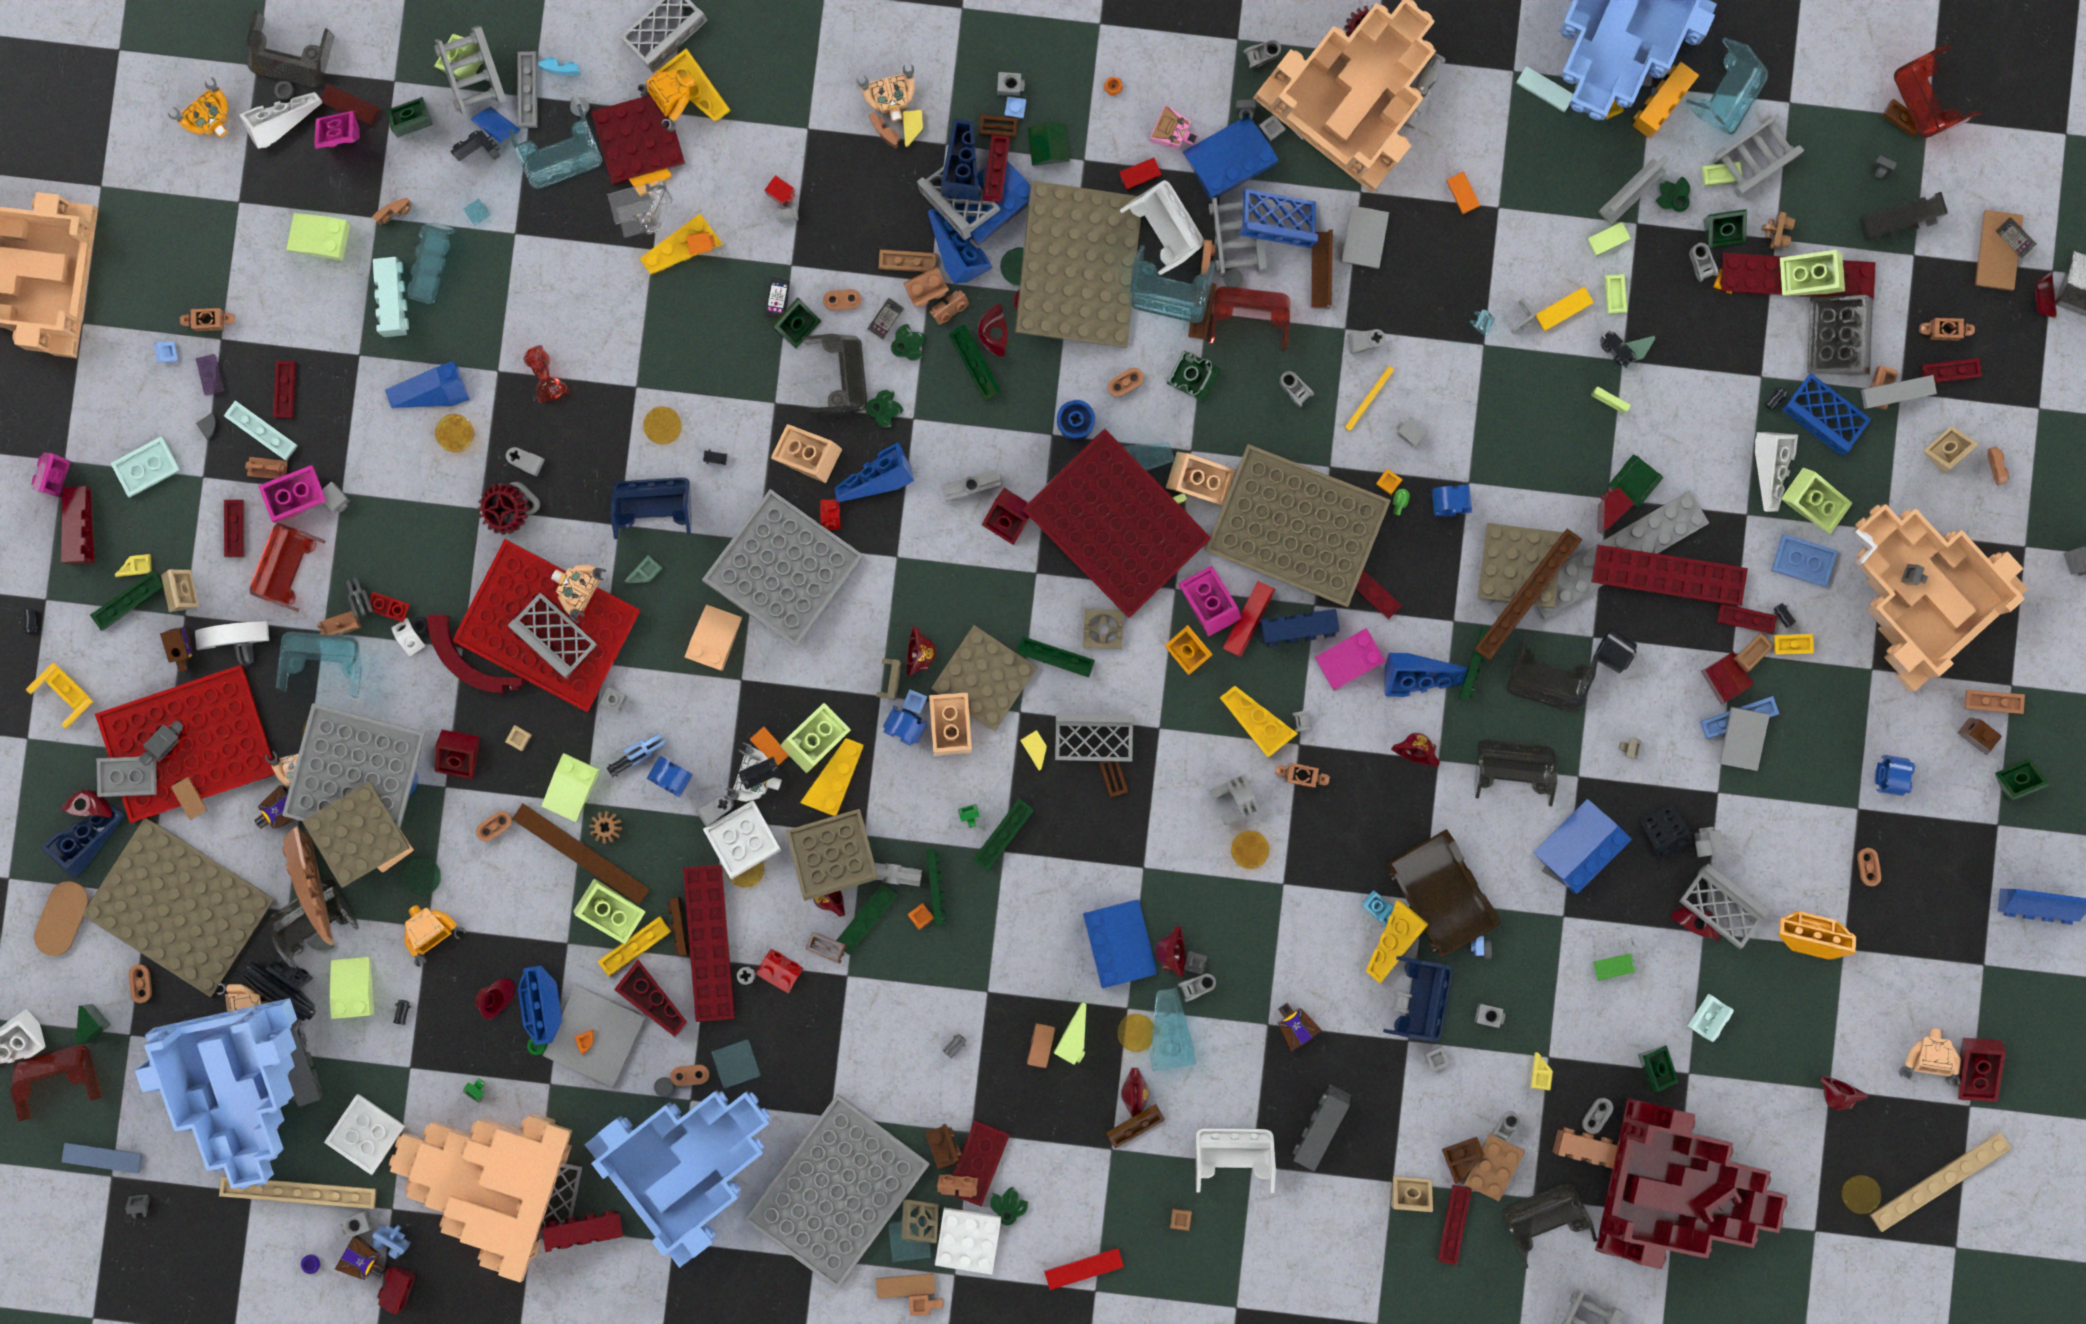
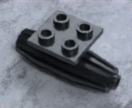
M281 956L267 968L251 962L243 971L241 978L268 1002L290 998L298 1019L302 1021L308 1019L310 1021L315 1015V1005L300 991L313 977L305 969L294 965L291 959Z

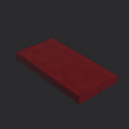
M974 1120L962 1150V1156L959 1158L960 1162L957 1163L952 1176L978 1178L977 1194L972 1197L959 1196V1190H956L953 1196L982 1207L1010 1137L1009 1133Z

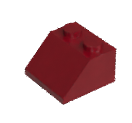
M1619 487L1614 490L1610 488L1600 497L1602 501L1598 504L1597 531L1602 533L1634 505Z
M1003 488L981 525L1014 545L1030 520V517L1022 510L1028 502L1008 489Z
M1734 651L1701 670L1720 704L1729 701L1753 685L1749 675L1734 660L1736 657Z
M442 729L435 744V772L473 779L479 752V736Z
M396 1265L391 1267V1269H387L384 1280H386L385 1286L380 1288L377 1296L380 1299L378 1305L392 1314L397 1315L405 1307L416 1273Z

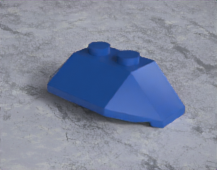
M542 966L524 968L518 986L523 1027L533 1039L535 1045L552 1043L562 1023L557 982Z

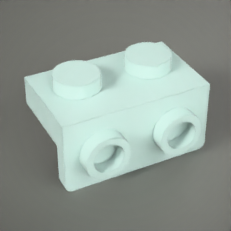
M1708 994L1688 1024V1027L1702 1037L1714 1042L1734 1010Z

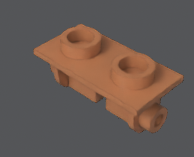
M961 290L955 291L946 298L949 304L945 305L941 301L932 307L930 314L935 318L938 325L949 321L952 316L963 311L970 304L966 295Z
M249 457V462H246L245 468L248 469L247 476L270 479L280 478L286 475L288 461Z
M939 1175L938 1192H941V1195H955V1191L959 1190V1196H976L978 1178Z

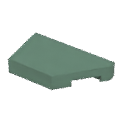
M1655 336L1620 344L1619 347L1622 348L1627 344L1635 352L1637 358L1634 361L1641 360L1651 347Z
M647 555L624 581L626 583L651 582L663 568Z

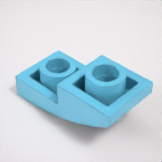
M547 57L543 61L538 62L541 70L561 76L581 75L578 64H574V62H565L563 66H560L559 61L553 57Z
M1374 890L1361 904L1385 926L1394 910V907Z

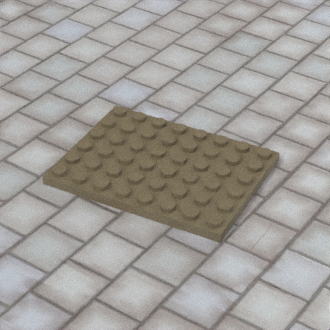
M1031 181L1015 333L1120 348L1128 347L1141 217L1134 215L1131 209L1123 213L1120 212V209L1138 196Z
M1247 444L1205 551L1348 607L1391 500Z
M145 818L91 899L83 916L204 994L213 997L219 988L217 984L223 982L275 899L149 818Z

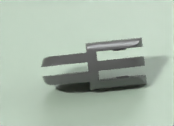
M353 577L357 590L354 591L350 579L346 583L350 592L348 600L354 617L357 618L359 616L354 603H358L362 616L366 615L362 603L363 600H365L370 613L373 612L367 592L361 589L358 579Z
M253 643L233 644L234 649H236L238 662L241 665L246 666L253 663Z

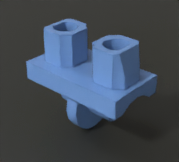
M380 1225L372 1236L374 1238L372 1245L377 1249H382L384 1245L390 1247L391 1249L388 1254L394 1259L403 1254L411 1242L404 1238L405 1235L399 1232L401 1229L400 1225H397L395 1229L389 1225L387 1228Z

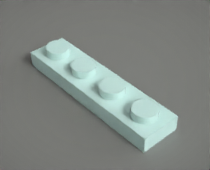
M237 401L233 402L224 415L286 461L298 447V445Z

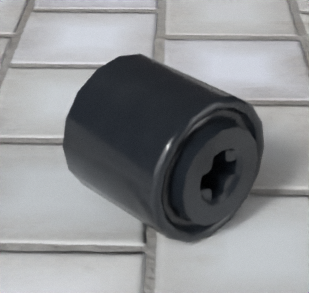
M1609 629L1598 645L1593 659L1620 674L1629 667L1637 652V644Z

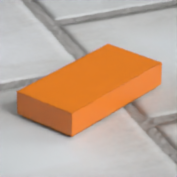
M1464 172L1446 180L1462 215L1480 207Z
M765 727L750 738L752 743L768 759L774 757L777 766L789 756Z

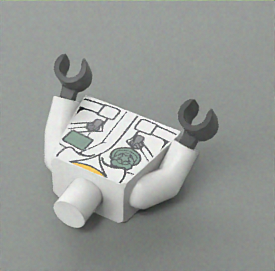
M743 742L746 745V750L741 751L739 749V752L744 754L739 772L768 758L763 752ZM738 773L734 788L725 789L731 792V796L724 798L746 802L759 799L762 794H766L768 788L779 790L782 780L774 777L746 790Z

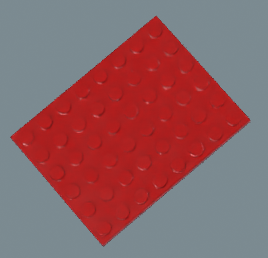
M504 539L452 641L576 707L589 712L641 610L596 587L584 611H581L585 614L584 617L578 615L577 620L579 623L573 621L558 599L559 594L556 590L560 584L551 580L556 569L564 574L567 571ZM539 593L545 596L597 644L571 672L567 679L508 627L511 621L515 620ZM542 599L535 604V612L547 611L546 603ZM547 614L536 615V625H547ZM549 614L550 625L561 624V617L558 614ZM525 615L520 622L525 626H533V615ZM561 627L550 628V638H561ZM563 627L564 638L575 637V629L573 627ZM528 628L532 633H534V628ZM536 628V636L539 639L548 638L547 628ZM564 640V651H576L575 640ZM578 640V651L587 650L591 644L587 640ZM542 641L548 646V641ZM550 641V649L553 652L562 651V642ZM564 654L565 663L570 667L576 661V654Z
M238 665L95 713L109 758L140 757L144 752L146 753L143 745L163 724L169 729L170 725L175 721L183 725V730L180 734H176L179 742L160 762L156 760L157 795L121 796L130 823L181 807L171 786L187 777H190L201 799H205L275 775L271 767L272 763L267 762L265 758L266 754H268V757L273 759L243 665Z

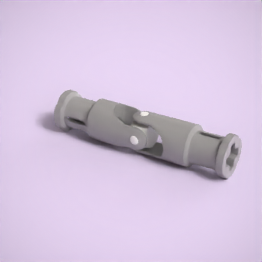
M1434 53L1427 66L1421 72L1420 83L1415 88L1425 98L1403 124L1408 128H1415L1417 117L1422 113L1429 98L1431 88L1438 78L1441 64L1446 60L1441 55Z

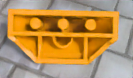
M1802 911L1794 912L1780 919L1778 936L1792 951L1828 960L1855 954L1856 936L1850 933L1837 920Z

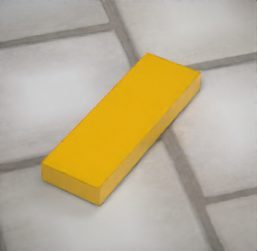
M1584 286L1535 314V318L1545 332L1592 305L1594 302Z

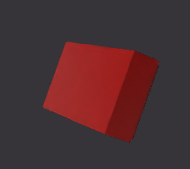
M1154 157L1119 172L1126 191L1162 175Z

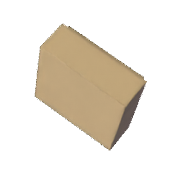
M514 725L505 742L523 751L532 734Z

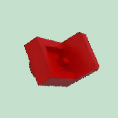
M836 499L820 500L821 525L827 530L841 528L840 502Z

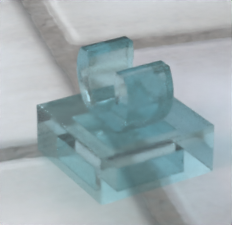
M1482 310V312L1475 311L1474 314L1478 319L1477 321L1470 320V323L1481 334L1487 336L1495 318L1486 310Z

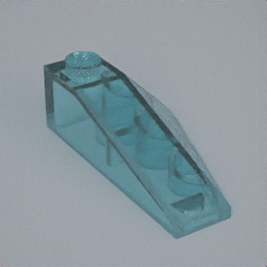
M1177 988L1157 991L1154 1013L1155 1022L1152 1029L1153 1038L1152 1045H1150L1153 1071L1196 1064L1193 1044Z

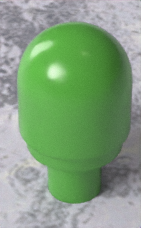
M1399 489L1395 492L1393 514L1400 516L1402 508H1406L1408 505L1410 494L1406 489Z

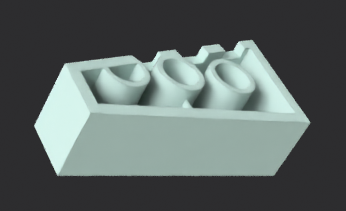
M397 257L373 259L375 286L378 285V289H375L376 303L379 304V308L376 309V318H378L380 325H376L377 332L383 337L407 335L406 330L409 329L408 318H405L407 302L406 299H403L405 283L404 280L401 281L403 264L399 262Z

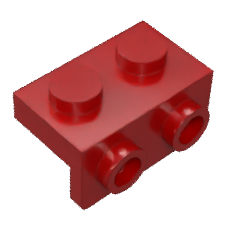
M770 949L759 966L756 975L789 994L803 967L797 962L786 958L780 952Z

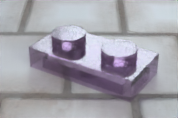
M211 354L196 358L204 395L209 396L225 392L216 355Z

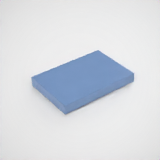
M1782 534L1771 571L1826 588L1828 587L1838 551Z

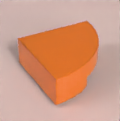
M593 1030L574 1036L580 1054H584L591 1048L594 1042Z

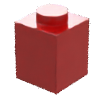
M776 175L764 190L766 195L784 207L795 198L794 188Z

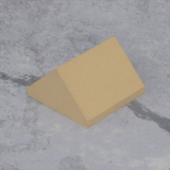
M1951 426L1923 451L1935 466L1944 473L1953 468L1978 444Z
M170 569L161 575L169 612L199 607L191 570Z
M1393 1176L1391 1207L1400 1210L1433 1212L1432 1179Z

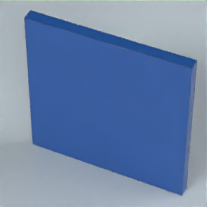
M492 107L485 109L470 119L499 143L520 131L517 126Z

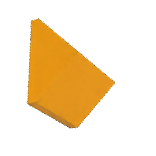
M1188 625L1165 645L1166 649L1188 675L1213 655Z

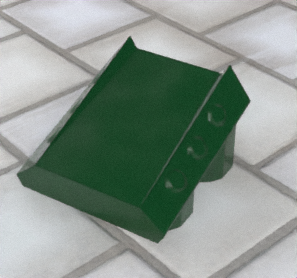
M1183 350L1167 384L1203 402L1207 399L1216 378L1219 376L1220 368L1213 365L1207 359H1201L1195 356V354Z
M1633 454L1608 484V487L1613 490L1619 487L1634 503L1633 506L1638 509L1660 483L1663 476L1640 459V457Z

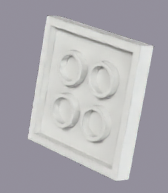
M753 800L703 829L731 879L781 851L780 846Z
M357 1094L324 1143L373 1175L406 1126L360 1094Z
M944 1207L935 1266L992 1275L1001 1216Z

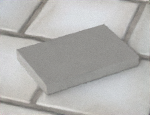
M1351 206L1342 263L1379 269L1389 212Z
M1731 707L1719 763L1758 771L1770 715Z
M140 757L96 758L97 797L157 795L156 759L153 758V761L145 766L139 761Z

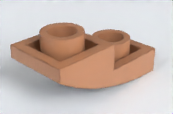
M876 112L870 114L869 119L880 137L893 148H898L897 142L900 139L896 130L892 131L890 126L883 129L885 123L882 117H877Z
M408 198L394 201L377 211L372 218L380 225L386 224L392 218L393 213L399 217L406 215L411 210L410 206L412 203Z
M1041 1024L1035 1025L1027 1059L1028 1065L1046 1068L1055 1027Z

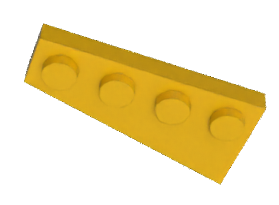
M688 49L683 50L656 71H676L681 79L691 75L695 85L688 88L689 100L715 122L731 111Z
M698 214L640 257L639 260L652 275L698 255H689L686 235L709 232V236L713 235L715 247L722 246L723 243L702 215Z
M1236 686L1220 697L1221 701L1267 758L1298 734Z
M846 738L800 803L837 816L864 745Z
M1400 900L1396 901L1386 928L1379 939L1378 946L1374 950L1366 968V972L1379 983L1385 980L1400 961L1396 960V957H1403L1428 926L1422 918Z

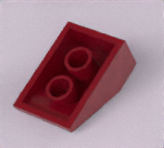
M1962 1038L1959 1073L1961 1082L1958 1085V1100L1998 1102L2006 1054L2002 1040Z

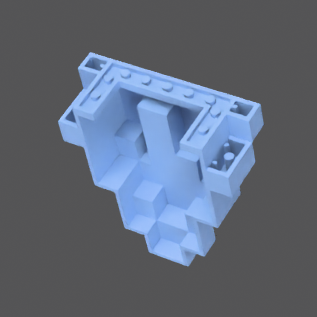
M1572 0L1558 31L1567 39H1575L1560 75L1564 78V81L1570 84L1577 83L1568 105L1572 106V109L1582 113L1584 111L1590 114L1589 116L1595 120L1605 119L1613 100L1617 101L1616 104L1621 107H1631L1647 72L1654 78H1663L1670 70L1683 39L1692 45H1699L1715 17L1713 12L1717 4L1709 0Z
M290 998L153 1028L145 1034L147 1043L144 1046L149 1059L135 1070L142 1092L150 1091L153 1093L160 1090L174 1132L180 1130L188 1132L192 1130L206 1171H221L224 1169L231 1189L238 1187L239 1189H245L253 1184L257 1186L266 1184L268 1179L274 1175L269 1161L276 1159L283 1150L277 1131L278 1126L284 1121L280 1108L288 1104V1100L294 1096L287 1075L295 1067L291 1053L296 1049V1045L290 1028L297 1020Z
M716 1090L683 1117L679 1115L682 1112L676 1104L672 1105L669 1102L634 1130L631 1129L633 1127L631 1122L626 1117L623 1119L620 1116L585 1144L596 1159L591 1164L603 1179L607 1176L611 1178L655 1235V1238L651 1241L663 1257L669 1254L679 1268L716 1240V1233L713 1228L705 1224L741 1195L739 1185L735 1181L731 1182L730 1179L764 1153L763 1143L758 1138L754 1139L753 1136L771 1122L769 1120L771 1116L765 1108L761 1109L757 1104L759 1100L752 1092L749 1094L746 1091L728 1105L727 1101L729 1100L722 1091L719 1093Z

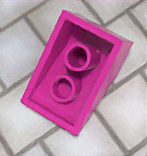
M354 111L316 119L315 149L327 146L334 147L345 142L353 143L360 139V129Z
M43 452L37 462V474L32 478V489L60 497L70 461L55 454Z
M313 465L258 486L271 521L276 524L293 518L326 501Z
M1212 566L1178 583L1208 637L1241 620L1236 603Z
M1367 628L1315 657L1332 690L1341 687L1385 662Z

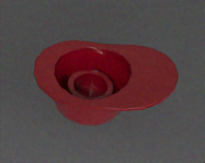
M503 978L493 983L490 987L482 988L476 995L475 1008L479 1009L480 1014L484 1018H494L513 1000L515 995L514 983L510 979Z

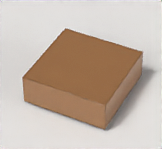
M1172 1208L1170 1228L1189 1231L1192 1211Z

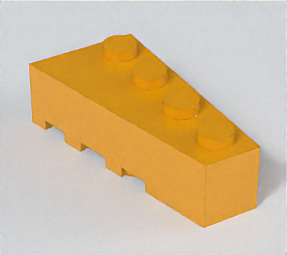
M1682 62L1678 66L1673 65L1667 73L1669 78L1666 81L1662 79L1655 88L1658 90L1656 95L1653 96L1651 94L1644 103L1647 105L1644 111L1639 110L1633 117L1636 121L1632 126L1649 139L1658 131L1671 111L1699 76Z

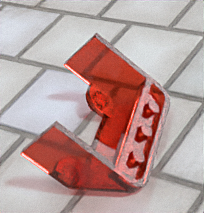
M1951 45L1940 46L1903 65L1894 73V81L1918 133L1925 138L1953 129L1982 115L1981 111H1973L1962 117L1961 113L1956 109H1949L1943 112L1928 78L1933 76L1938 70V63L1935 57L1952 49Z
M1227 286L1218 288L1214 296L1209 343L1214 341L1216 320H1228L1233 314V308L1271 312L1272 324L1278 328H1283L1281 351L1285 352L1290 323V298L1284 293Z
M277 523L271 531L251 582L250 594L298 612L299 608L291 606L296 599L294 590L290 589L304 553L309 554L313 552L317 542L325 544L326 540Z
M82 1044L22 1060L14 1065L11 1095L18 1121L31 1119L27 1098L31 1094L30 1082L66 1072L68 1080L73 1084L85 1083L90 1101L102 1098L90 1050L87 1046Z

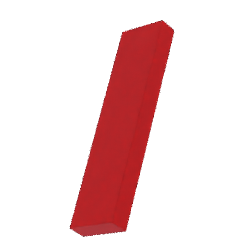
M1257 581L1240 614L1241 620L1237 621L1223 647L1224 650L1236 656H1242L1276 589Z
M1116 1248L1045 1270L1044 1273L1049 1289L1052 1290L1120 1269L1124 1266L1119 1249Z

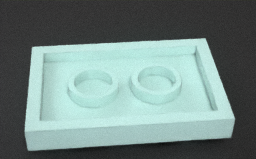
M162 436L111 463L128 497H132L181 471Z

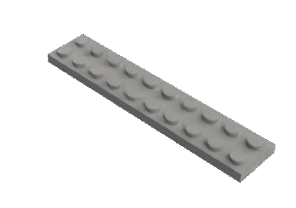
M1689 490L1598 544L1657 554L1709 524ZM1597 544L1567 561L1559 570L1554 608L1536 606L1543 619L1604 585L1591 582Z

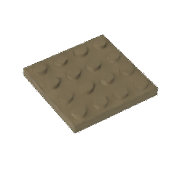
M1487 523L1477 599L1510 603L1564 532ZM1559 572L1532 606L1554 608Z
M973 625L931 689L940 695L968 693L969 714L995 731L1038 667Z
M371 781L302 821L341 888L410 849Z
M860 809L786 830L804 901L879 879Z

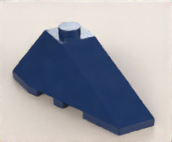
M109 804L112 812L111 817L90 815L88 819L81 823L76 822L72 824L73 827L56 833L41 847L73 879L89 865L123 819L124 815L111 804Z

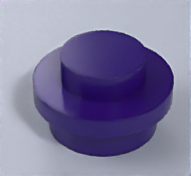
M309 1254L301 1260V1269L307 1274H314L320 1268L321 1263L316 1255Z

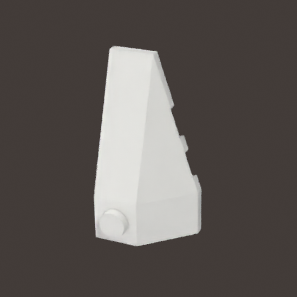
M314 92L294 97L289 103H281L279 101L275 102L273 107L265 109L263 106L256 107L240 114V118L258 149L266 148L317 108L322 101Z
M1757 432L1755 456L1764 511L1779 510L1781 498L1785 490L1783 483L1790 474V470H1788L1790 460H1794L1798 440V435Z
M27 1009L0 1027V1064L5 1062L11 1063L21 1058H30L46 1047L40 1024Z

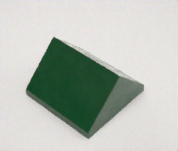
M423 97L387 109L390 128L397 138L433 125Z
M1044 122L1028 128L1032 166L1070 162L1066 124Z
M1747 209L1708 214L1703 219L1709 248L1746 243Z
M797 298L772 326L778 334L796 349L821 320L800 298Z
M2031 759L1995 773L2006 801L2018 799L2049 786V782Z
M94 1004L78 1006L76 1045L91 1043L111 1025Z
M1667 1045L1638 1054L1651 1092L1657 1093L1679 1082Z

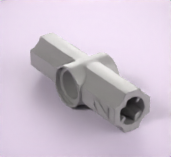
M996 469L942 485L947 502L1001 486V481ZM969 481H975L977 487L974 490H969L966 484Z
M875 863L879 878L877 880L897 885L901 883L920 886L922 870L905 868L901 865L889 863Z

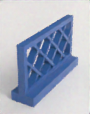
M1250 189L1243 191V223L1240 228V236L1311 248L1318 242V234H1315V201ZM1249 196H1254L1259 203L1253 206L1249 201ZM1271 199L1277 206L1271 210L1265 200ZM1283 203H1290L1294 210L1289 213L1282 205ZM1260 204L1268 212L1263 217L1256 210ZM1301 206L1310 207V214L1308 216L1300 209ZM1277 208L1285 215L1281 220L1273 212ZM1295 211L1303 219L1299 223L1291 216ZM1250 212H1253L1258 218L1257 222L1248 221V214ZM1268 215L1276 222L1274 226L1266 222L1265 218ZM1288 218L1294 227L1292 229L1286 228L1282 221ZM1305 221L1310 227V232L1304 231L1300 224Z
M1812 373L1806 377L1781 410L1841 457L1849 452L1853 443L1871 421L1868 416ZM1810 380L1816 384L1817 391L1808 392L1807 383ZM1828 393L1831 395L1832 403H1823L1822 394ZM1818 394L1819 404L1811 405L1809 395ZM1805 395L1806 405L1801 406L1795 399L1798 396ZM1837 405H1844L1847 408V414L1839 415ZM1833 406L1834 416H1826L1824 407ZM1820 407L1822 417L1812 415L1811 408ZM1858 416L1864 422L1861 426L1854 427L1852 417ZM1848 417L1850 427L1841 428L1839 418ZM1835 419L1837 429L1829 428L1827 420ZM1842 431H1851L1852 439L1849 442L1843 438Z

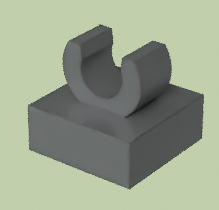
M1255 99L1236 100V114H1239V120L1242 121V115L1245 113L1249 114V119L1252 120L1256 108Z
M1879 155L1872 165L1878 168L1874 176L1882 179L1886 173L1890 174L1895 169L1897 163Z
M1907 564L1901 582L1906 585L1918 586L1920 582L1925 584L1928 576L1922 574L1924 567Z
M1188 951L1184 970L1202 975L1207 956Z
M148 1194L129 1196L125 1207L126 1213L131 1214L133 1218H136L137 1213H143V1217H146L150 1201Z

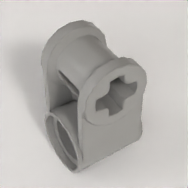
M1269 40L1246 48L1243 52L1247 54L1250 63L1249 68L1255 69L1277 60L1281 54L1280 43L1276 40ZM1273 46L1278 51L1275 54H1270L1267 49Z
M1698 243L1692 247L1689 256L1698 281L1701 282L1704 278L1712 275L1717 276L1718 268L1708 245ZM1697 248L1703 250V257L1696 255L1695 251Z
M1379 329L1354 332L1347 335L1351 354L1379 348L1385 341V334ZM1374 334H1377V337H1381L1378 343L1375 340H1371Z
M1285 372L1279 379L1281 388L1298 407H1301L1302 403L1309 396L1314 395L1313 391L1294 372ZM1285 376L1292 377V385L1288 386L1284 383Z
M516 447L510 448L506 453V459L509 463L536 477L545 460ZM518 452L520 459H515L513 461L511 455L516 454Z
M719 796L696 810L706 827L733 809L734 801L724 798L730 796ZM721 800L728 801L727 809L725 807L721 808Z
M1206 973L1179 983L1178 986L1182 988L1185 996L1184 1001L1187 1002L1213 990L1216 980L1213 975ZM1205 977H1210L1213 980V984L1209 988L1202 985V980Z
M1513 1111L1505 1112L1490 1134L1496 1137L1499 1135L1504 1138L1503 1140L1511 1143L1521 1123L1519 1116ZM1509 1116L1516 1118L1513 1125L1506 1124V1119Z

